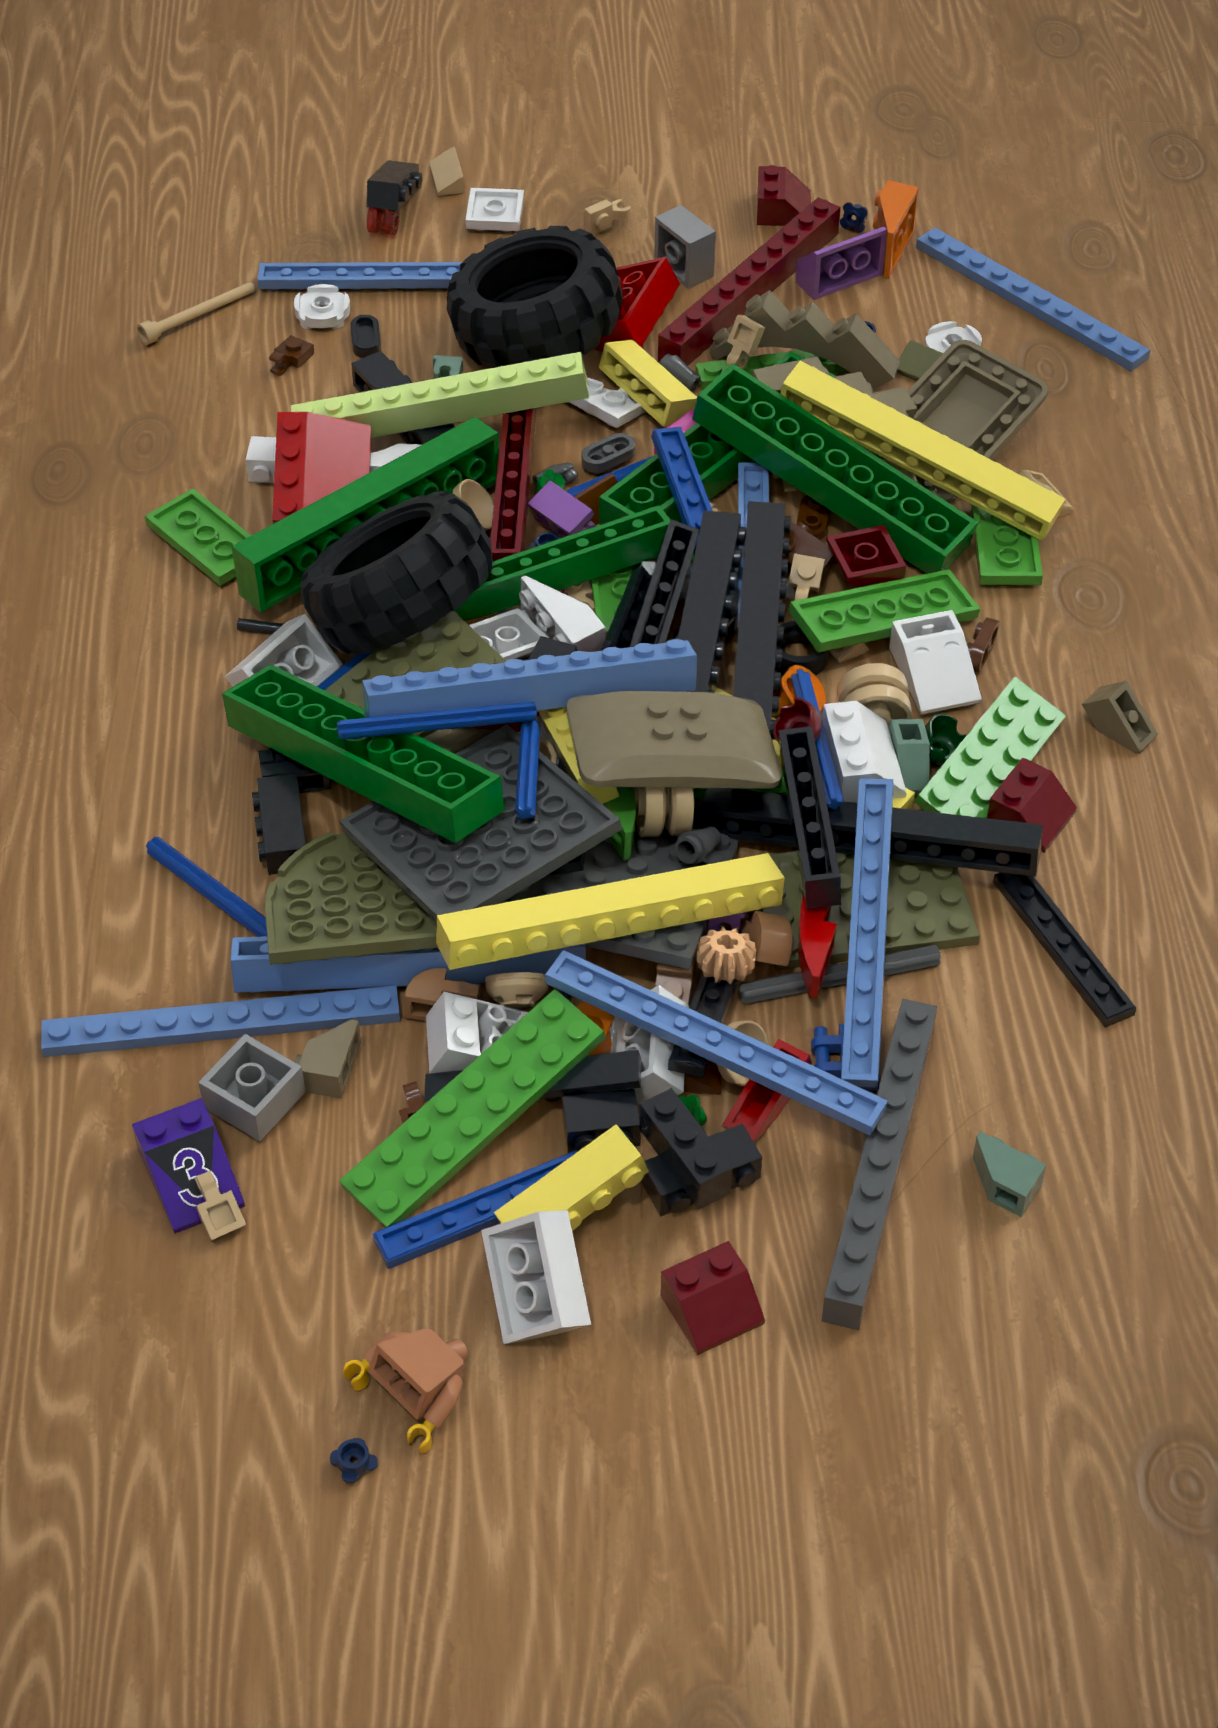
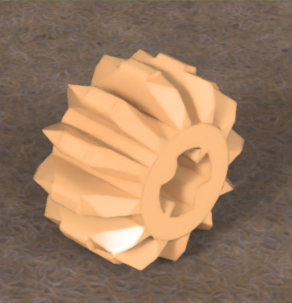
M722 926L719 932L709 930L707 936L701 937L698 944L696 957L698 968L703 971L704 977H714L716 983L720 980H726L731 985L733 979L744 981L745 976L752 974L755 967V942L750 941L749 934H739L737 928L729 931Z

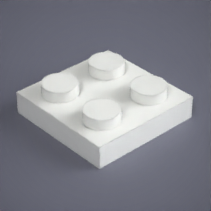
M471 188L465 220L466 229L478 231L502 230L504 232L520 231L524 190Z

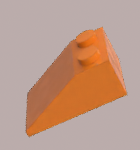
M887 180L883 189L877 191L875 206H878V212H876L873 220L874 229L881 227L887 229L883 277L887 279L890 278L914 234L919 187Z

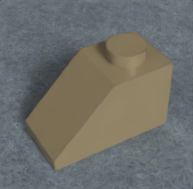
M1127 681L1101 686L1082 703L1083 708L1098 732L1135 753L1141 752L1158 735Z
M351 1019L308 1040L302 1055L298 1054L294 1062L302 1066L305 1091L307 1093L342 1098L361 1043L358 1020Z

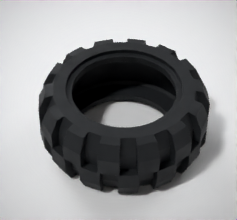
M549 226L547 229L536 230L534 227L517 231L516 235L505 239L500 237L484 245V250L479 253H472L460 264V271L453 273L448 286L446 309L460 348L478 365L483 364L486 369L577 352L586 355L599 346L602 336H609L617 325L618 316L621 312L623 294L614 259L610 251L599 239H596L592 233L580 228L571 231L567 226Z
M440 491L433 492L427 496L420 495L372 516L323 550L315 558V562L306 568L301 577L302 603L323 639L339 651L347 655L352 652L360 655L371 653L378 648H387L439 622L442 617L456 610L467 601L470 595L483 585L489 577L488 571L493 568L491 541L472 508L455 494Z

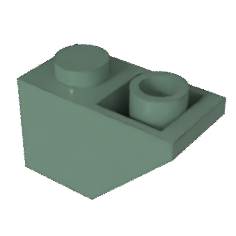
M891 719L888 729L905 788L915 792V795H919L929 782L930 743L923 719Z
M980 1131L976 1137L973 1160L986 1196L994 1204L1022 1217L1042 1186L1046 1164L1030 1154H1024L1006 1145L1001 1139L990 1137Z

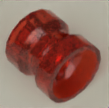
M369 207L367 214L368 232L378 233L379 231H385L388 235H396L400 220L399 210Z

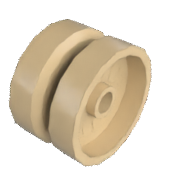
M867 663L855 667L844 674L837 685L838 702L858 701L885 719L888 728L891 719H912L907 680L904 674L894 666L883 663Z
M634 787L636 802L635 820L641 837H658L664 825L671 836H680L684 832L691 831L694 814L693 788Z

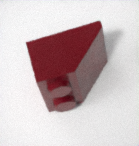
M775 165L759 166L757 225L785 226L811 204V190L786 167H777Z
M884 525L826 536V542L847 582L854 587L859 588L905 578L906 564Z
M1022 758L991 796L987 818L1043 825L1041 852L1045 853L1076 813L1077 807L1051 770Z
M729 1241L661 1271L660 1296L697 1355L765 1324V1318L749 1272Z

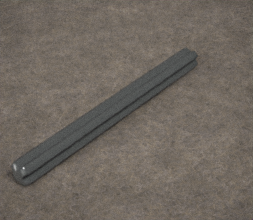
M930 945L885 954L884 976L939 965L941 955L938 947ZM848 962L828 966L821 988L846 984ZM800 971L741 983L738 992L741 1002L747 1004L806 992L807 988Z

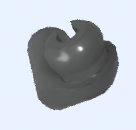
M566 462L545 468L532 477V481L538 487V477L543 476L545 470L552 469L555 474H560L563 477L565 483L569 484L578 478V473L575 471L573 464Z

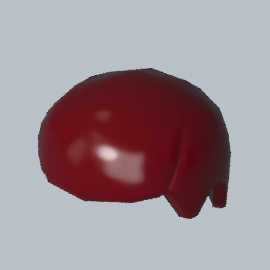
M795 697L794 704L780 708V717L777 718L773 731L778 744L779 730L812 726L815 741L820 737L822 720L817 709L810 702Z

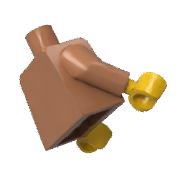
M424 1328L415 1332H388L363 1354L365 1358L362 1361L351 1360L347 1362L344 1366L343 1374L346 1380H349L355 1374L360 1373L351 1381L353 1389L360 1391L369 1383V1372L416 1420L424 1417L426 1420L423 1424H415L407 1432L409 1445H411L415 1437L419 1435L426 1436V1439L419 1447V1452L423 1454L427 1453L432 1447V1430L435 1426L440 1428L457 1403L463 1386L462 1379L460 1378L465 1365L463 1360L467 1358L468 1353L465 1344L460 1339H453L445 1343L432 1329Z

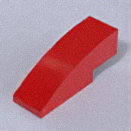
M803 895L797 944L798 958L807 991L810 997L817 999L835 946L837 924L828 922L831 906L806 909L805 897Z
M780 1039L775 1043L773 1048L812 1065L810 1055ZM749 1079L724 1120L722 1127L730 1129L743 1124L755 1144L791 1098Z

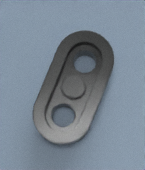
M617 433L585 447L581 454L582 467L591 473H601L630 460L635 455L634 438L628 434Z

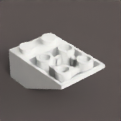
M521 577V592H519L520 610L550 639L577 646V651H585L587 653L601 651L605 640L606 627L587 604L530 577Z
M953 610L892 621L889 649L899 670L907 680L908 689L921 715L982 702L964 632Z
M443 992L426 1015L429 1073L464 1070L528 1012Z

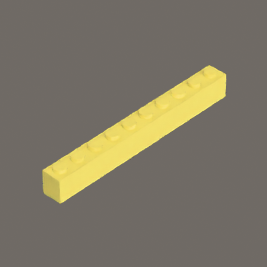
M799 361L783 382L781 395L858 445L1041 541L1044 540L1060 514L1065 498L1013 472L1000 463L990 460L973 449L965 447L948 436L923 425L921 422L898 412L894 408L871 398L869 395L846 385L813 366Z
M769 853L447 913L437 915L436 944L449 970L780 906L782 904L785 877Z

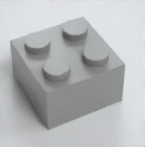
M682 205L656 216L654 259L667 257L678 281L687 289L714 277L716 231Z
M244 1034L198 1082L201 1098L209 1112L259 1142L306 1092L302 1066L247 1034Z

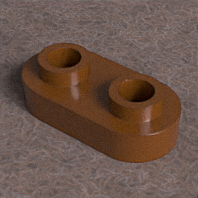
M806 495L800 502L797 522L800 521L807 525L813 531L811 535L821 540L822 537L826 536L830 510Z
M986 617L984 622H978L973 637L975 641L974 643L969 642L967 645L975 671L981 672L992 650L999 630L1000 621Z

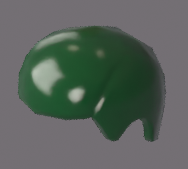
M946 714L933 715L925 725L930 743L929 760L940 766L945 763L967 736L966 734L961 735L957 731L958 720Z

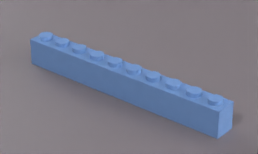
M672 639L667 643L661 644L640 643L635 645V647H608L602 651L588 653L585 651H575L570 655L556 657L543 655L537 659L523 661L510 659L505 663L491 665L477 663L472 667L458 669L445 667L439 671L426 673L412 671L406 675L394 677L379 675L369 680H362L364 717L534 702L538 711L566 707L567 701L570 698L580 695L618 691H695L697 654L688 640Z
M267 936L232 938L230 961L234 993L344 988L360 989L395 985L397 987L408 986L409 982L416 975L433 968H447L446 980L465 981L470 984L485 983V977L500 973L531 972L546 974L563 950L586 960V945L580 944L449 970L439 948L270 965Z

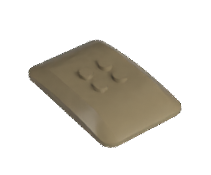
M959 340L951 344L907 392L916 402L917 411L913 417L914 420L993 461L1048 396V386L1040 378L974 342ZM871 452L872 454H874L875 456L879 457L880 459H882V460L885 459V458H883V457H881V456H879V455H877V454ZM916 476L920 485L948 503L957 497Z
M618 691L574 696L567 701L566 714L579 774L584 782L592 786L768 789L778 786L781 782L782 772L763 709L757 702L750 699L708 692Z

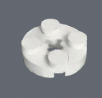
M319 284L307 288V293L300 296V293L296 295L294 299L295 316L300 321V326L304 329L329 327L339 329L344 326V320L350 314L349 296L346 292L345 295L340 293L339 287L334 285Z
M947 321L938 323L929 329L925 339V346L944 353L951 344L959 340H969L981 346L982 337L970 325L966 324L965 328L956 327L957 322Z

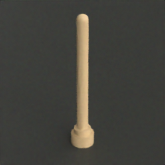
M248 282L159 322L146 320L137 324V335L144 345L152 344L158 341V337L161 336L162 332L253 293L256 289L255 285Z

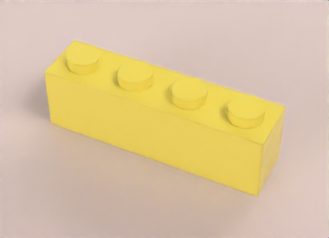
M624 340L605 343L599 369L627 392L634 401L641 404V407L663 427L670 426L686 413L695 409L697 396L635 341Z
M566 707L538 710L548 739L569 776L602 804L619 797L616 787L592 786L581 779Z
M616 1124L496 1210L494 1214L501 1224L536 1212L568 1210L573 1231L588 1215L595 1210H601L608 1206L617 1194L626 1188L637 1185L649 1170L641 1154Z

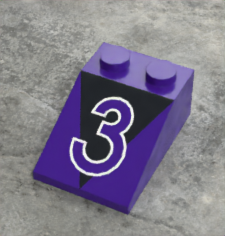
M202 1098L132 1124L138 1152L174 1234L202 1224L195 1206L205 1202L194 1178L205 1172L211 1171L220 1194L231 1190L239 1209L245 1207V1202L217 1130Z

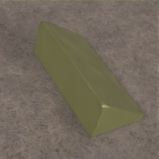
M910 340L899 358L900 363L896 372L918 381L943 353Z

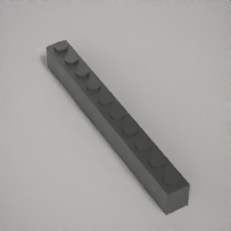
M902 999L877 1096L888 1100L886 1110L871 1135L866 1136L824 1297L822 1322L855 1330L860 1329L934 1032L937 1006Z

